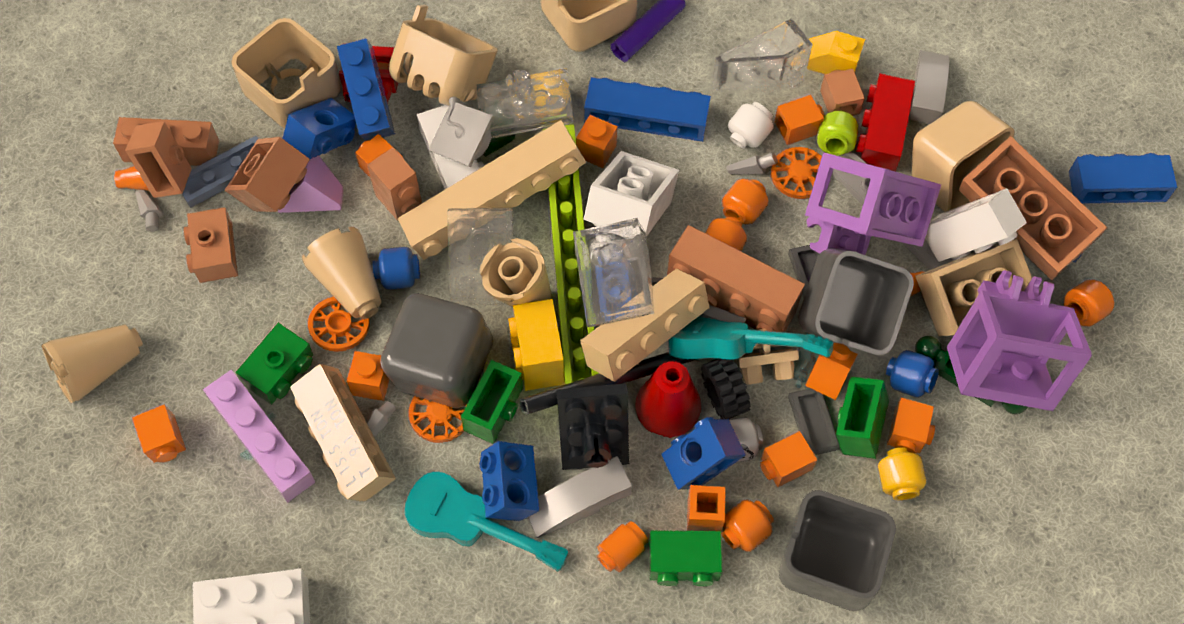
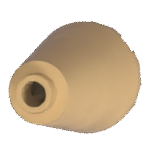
M348 227L350 232L341 233L339 228L320 236L307 247L310 253L307 257L303 254V263L354 318H370L378 312L381 298L363 237L359 229L355 227Z
M518 238L510 239L511 243L503 246L499 243L484 257L480 267L482 285L493 298L511 307L516 304L553 299L543 255L538 247L530 241Z
M126 325L50 340L42 344L41 347L51 371L53 370L58 378L56 381L68 401L73 403L82 399L140 354L138 347L142 346L143 343L135 328L129 330Z

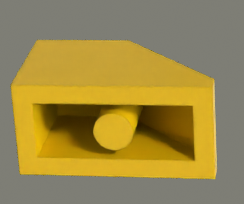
M839 31L803 40L795 66L822 74H829L835 70L844 71L853 69L855 72L865 39Z

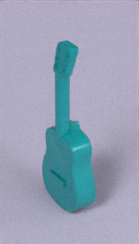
M697 317L668 340V351L670 355L682 359L720 358L734 360L742 357L745 353L753 352L756 344L803 347V349L830 357L833 351V341L828 338L824 339L821 336H814L813 334L803 335L749 330L748 325L745 323L724 322Z
M430 472L423 475L415 483L408 495L405 504V517L410 528L423 537L449 538L462 546H472L484 532L535 554L536 559L557 572L561 571L568 556L567 549L545 540L542 542L486 518L482 497L468 493L453 477L446 473Z

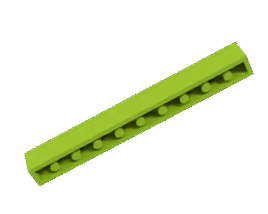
M574 124L565 125L576 143ZM579 168L574 173L565 175L548 187L565 384L599 374L587 366L580 340L594 331Z

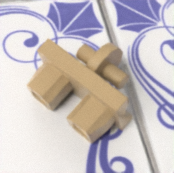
M756 344L753 350L759 349V353L744 354L742 357L734 359V363L740 368L743 382L746 385L763 382L761 365L772 364L774 380L794 378V361L799 360L798 350L788 348L771 351L770 347H777L778 345Z

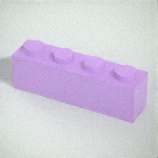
M232 370L203 389L212 405L287 503L315 483L311 472Z

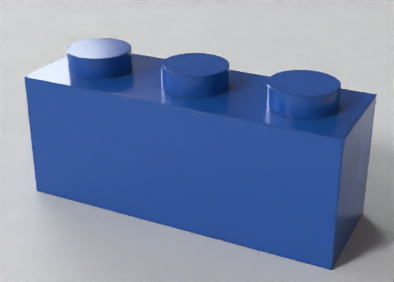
M365 38L337 46L359 135L365 141L371 140L377 134H380L383 138L395 135L372 45Z
M1147 153L1136 156H1127L1125 154L1095 156L1087 154L1077 157L1068 171L1072 194L1082 204L1167 202L1177 188L1170 155Z

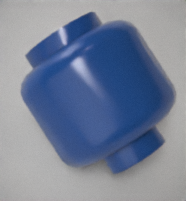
M409 247L384 248L379 253V260H373L372 262L375 280L380 279L382 286L387 290L411 288L415 283V279H420L418 253L413 254Z
M911 350L902 351L897 358L892 357L886 369V375L890 376L892 389L915 398L922 397L925 393L930 394L935 387L939 370L935 368V363L931 357Z

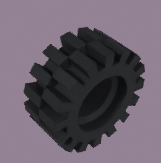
M719 358L702 365L701 375L705 381L703 384L707 389L708 397L712 401L711 404L713 408L715 407L716 414L720 416V419H731L750 411L751 403L748 400L750 399L749 393L746 392L747 386L746 383H743V376L741 372H738V366L733 360Z

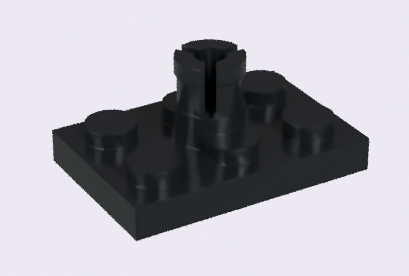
M627 384L556 389L562 470L603 467L608 464V460L611 461L612 458L617 456L622 465L629 464Z

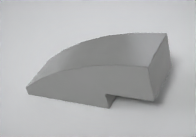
M923 50L919 51L909 120L931 124L942 116L948 83L949 56Z
M618 456L612 458L611 461L608 460L607 465L599 468H590L539 496V512L528 517L536 537L539 538L598 513L601 507L630 496L632 485Z

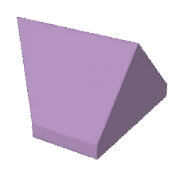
M320 156L310 159L305 167L307 168L306 175L298 184L293 185L288 193L291 195L288 203L283 209L278 210V213L341 210L343 186Z

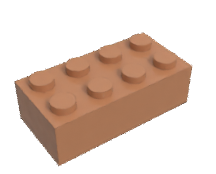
M1011 136L962 180L959 191L970 202L1007 188L1027 222L1016 231L1018 236L1015 239L1018 240L1022 252L1051 280H1054L1107 229L1090 210Z
M690 225L687 226L669 255L667 275L678 269L703 281L709 305L745 317V324L755 330L766 329L773 332H785L797 312L805 287L804 283Z

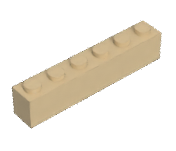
M562 120L400 216L398 220L411 247L425 260L428 257L437 255L443 248L453 242L464 239L470 232L480 226L492 222L497 216L510 208L519 206L525 199L547 189L552 183L565 175L574 173L587 162Z

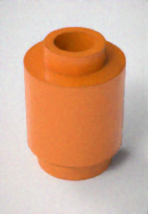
M629 521L626 525L621 524L597 546L600 552L597 555V559L609 572L613 569L622 572L645 550L644 545L649 540L637 524Z

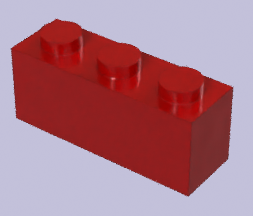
M879 73L876 85L870 84L866 102L871 103V108L865 109L861 127H866L865 135L860 134L856 152L861 153V159L866 164L896 172L904 145L915 86L914 80Z

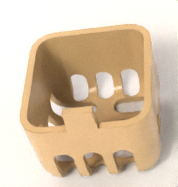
M417 5L412 20H406L402 23L389 63L391 77L398 83L407 82L408 88L412 90H423L424 96L428 98L439 97V102L444 105H450L449 99L451 97H457L462 102L475 100L484 91L498 49L447 23L432 18H425L429 6ZM404 60H405V70H406V72H407L408 75H406V73L404 72V69H403Z

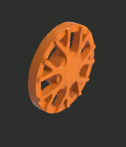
M792 147L782 151L776 156L778 163L771 166V178L774 185L781 193L788 197L796 199L810 198L812 190L806 191L803 184L810 182L812 186L814 185L815 177L812 176V172H818L822 156L806 147ZM795 153L805 154V159L797 160ZM786 157L792 163H790V165H786L782 163L780 160ZM815 159L819 164L811 166L808 162ZM787 171V176L777 178L776 172ZM789 181L797 184L794 191L786 188Z
M330 297L321 301L313 308L308 318V330L312 340L319 347L334 352L346 351L354 348L364 340L369 330V318L352 322V315L349 312L340 310L341 304L334 297ZM327 306H331L334 311L326 316L322 310ZM314 321L325 322L326 327L314 328ZM352 328L361 331L357 337L349 333ZM329 333L332 337L327 342L320 339L324 334ZM337 337H346V343L337 344Z
M416 396L413 397L409 406V420L418 436L430 442L443 443L459 437L464 432L462 424L456 429L449 422L453 417L461 420V415L465 409L453 411V408L433 401L430 402L426 399L420 400L421 398ZM416 405L427 406L426 412H414ZM428 418L430 424L422 431L417 424ZM445 425V435L436 436L435 426Z

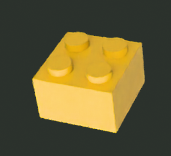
M553 299L513 305L514 317L508 318L510 339L514 353L515 370L522 373L525 391L564 385V360Z

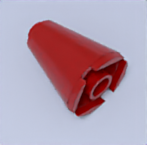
M670 361L660 365L640 388L635 401V409L638 420L646 430L663 437L672 438L684 435L694 427L700 417L701 399L686 367L678 362Z

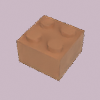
M281 137L257 139L224 191L255 212H277V210L283 209L288 203L291 196L288 193L293 185L298 184L306 175L307 168L305 167L310 159Z

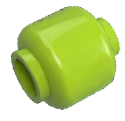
M833 111L826 114L817 133V143L820 149L825 153L836 156L851 152L857 143L859 125L856 119L844 111Z

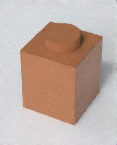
M835 70L824 75L820 92L828 113L844 111L852 116L860 114L865 98L854 70Z

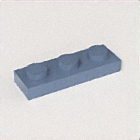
M257 136L191 170L182 194L190 208L225 190L257 141Z

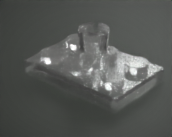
M567 68L531 75L524 70L513 71L515 78L508 74L504 80L476 85L479 111L495 117L490 126L491 138L545 129L562 120L564 125L575 123Z
M448 208L450 302L465 306L507 305L493 298L484 289L480 267L484 257L494 246L499 243L503 246L511 243L510 239H514L513 208Z

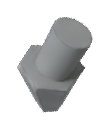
M771 152L762 157L755 155L728 165L726 169L729 174H762L766 172V168L777 164L778 161L776 155Z
M138 190L135 193L140 216L145 219V229L150 232L157 231L159 229V217H162L164 212L147 191Z
M386 401L379 410L377 408L372 410L366 420L374 437L389 423L388 418L396 411L395 406L389 401Z

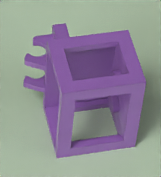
M823 152L805 216H809L807 218V227L813 228L819 225L822 229L819 241L810 243V248L817 253H821L829 248H836L866 255L871 236L923 247L942 184ZM833 169L871 179L859 218L822 207Z
M1003 270L996 283L983 280L978 288L979 295L947 346L961 395L1053 411L1087 364L1092 353L1074 308L1050 304L1054 290L1053 283L1044 281L1042 292H1040L1039 286L1042 278L1034 276L1026 289L1021 291L1023 277L1013 275L1012 284L1009 288V279L1012 272ZM1066 333H1068L1073 347L1059 344ZM1048 359L1068 361L1058 378L1052 383L1046 367Z

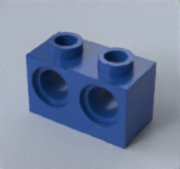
M498 441L482 451L480 470L483 477L482 500L485 505L486 518L522 521L539 512L533 446Z

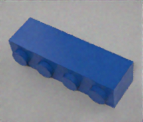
M591 77L584 106V123L589 115H592L618 126L619 129L703 142L711 96L703 95L699 92L672 90L668 87L658 88L636 82L625 83L613 81L609 78Z

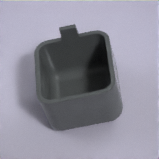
M836 248L826 249L817 257L799 311V324L808 333L875 355L886 354L895 344L913 290V277L905 268L855 251Z
M415 293L408 296L402 304L381 355L380 364L382 370L400 392L453 408H459L468 404L477 387L493 345V336L482 314L477 309L429 295Z
M822 490L809 492L803 498L785 548L779 568L781 583L791 591L849 611L863 610L880 590L896 533L895 521L888 513Z

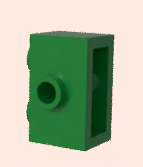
M278 322L235 373L246 388L272 405L277 398L282 399L287 395L290 386H292L291 381L298 373L303 374L307 371L313 361V352L308 342Z
M491 360L461 415L463 430L494 444L505 422H511L518 408L516 401L523 390L522 373Z
M850 377L844 404L839 409L836 432L843 455L876 459L889 404L884 380Z

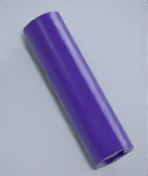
M658 0L611 43L612 53L621 61L627 62L686 7L685 0Z

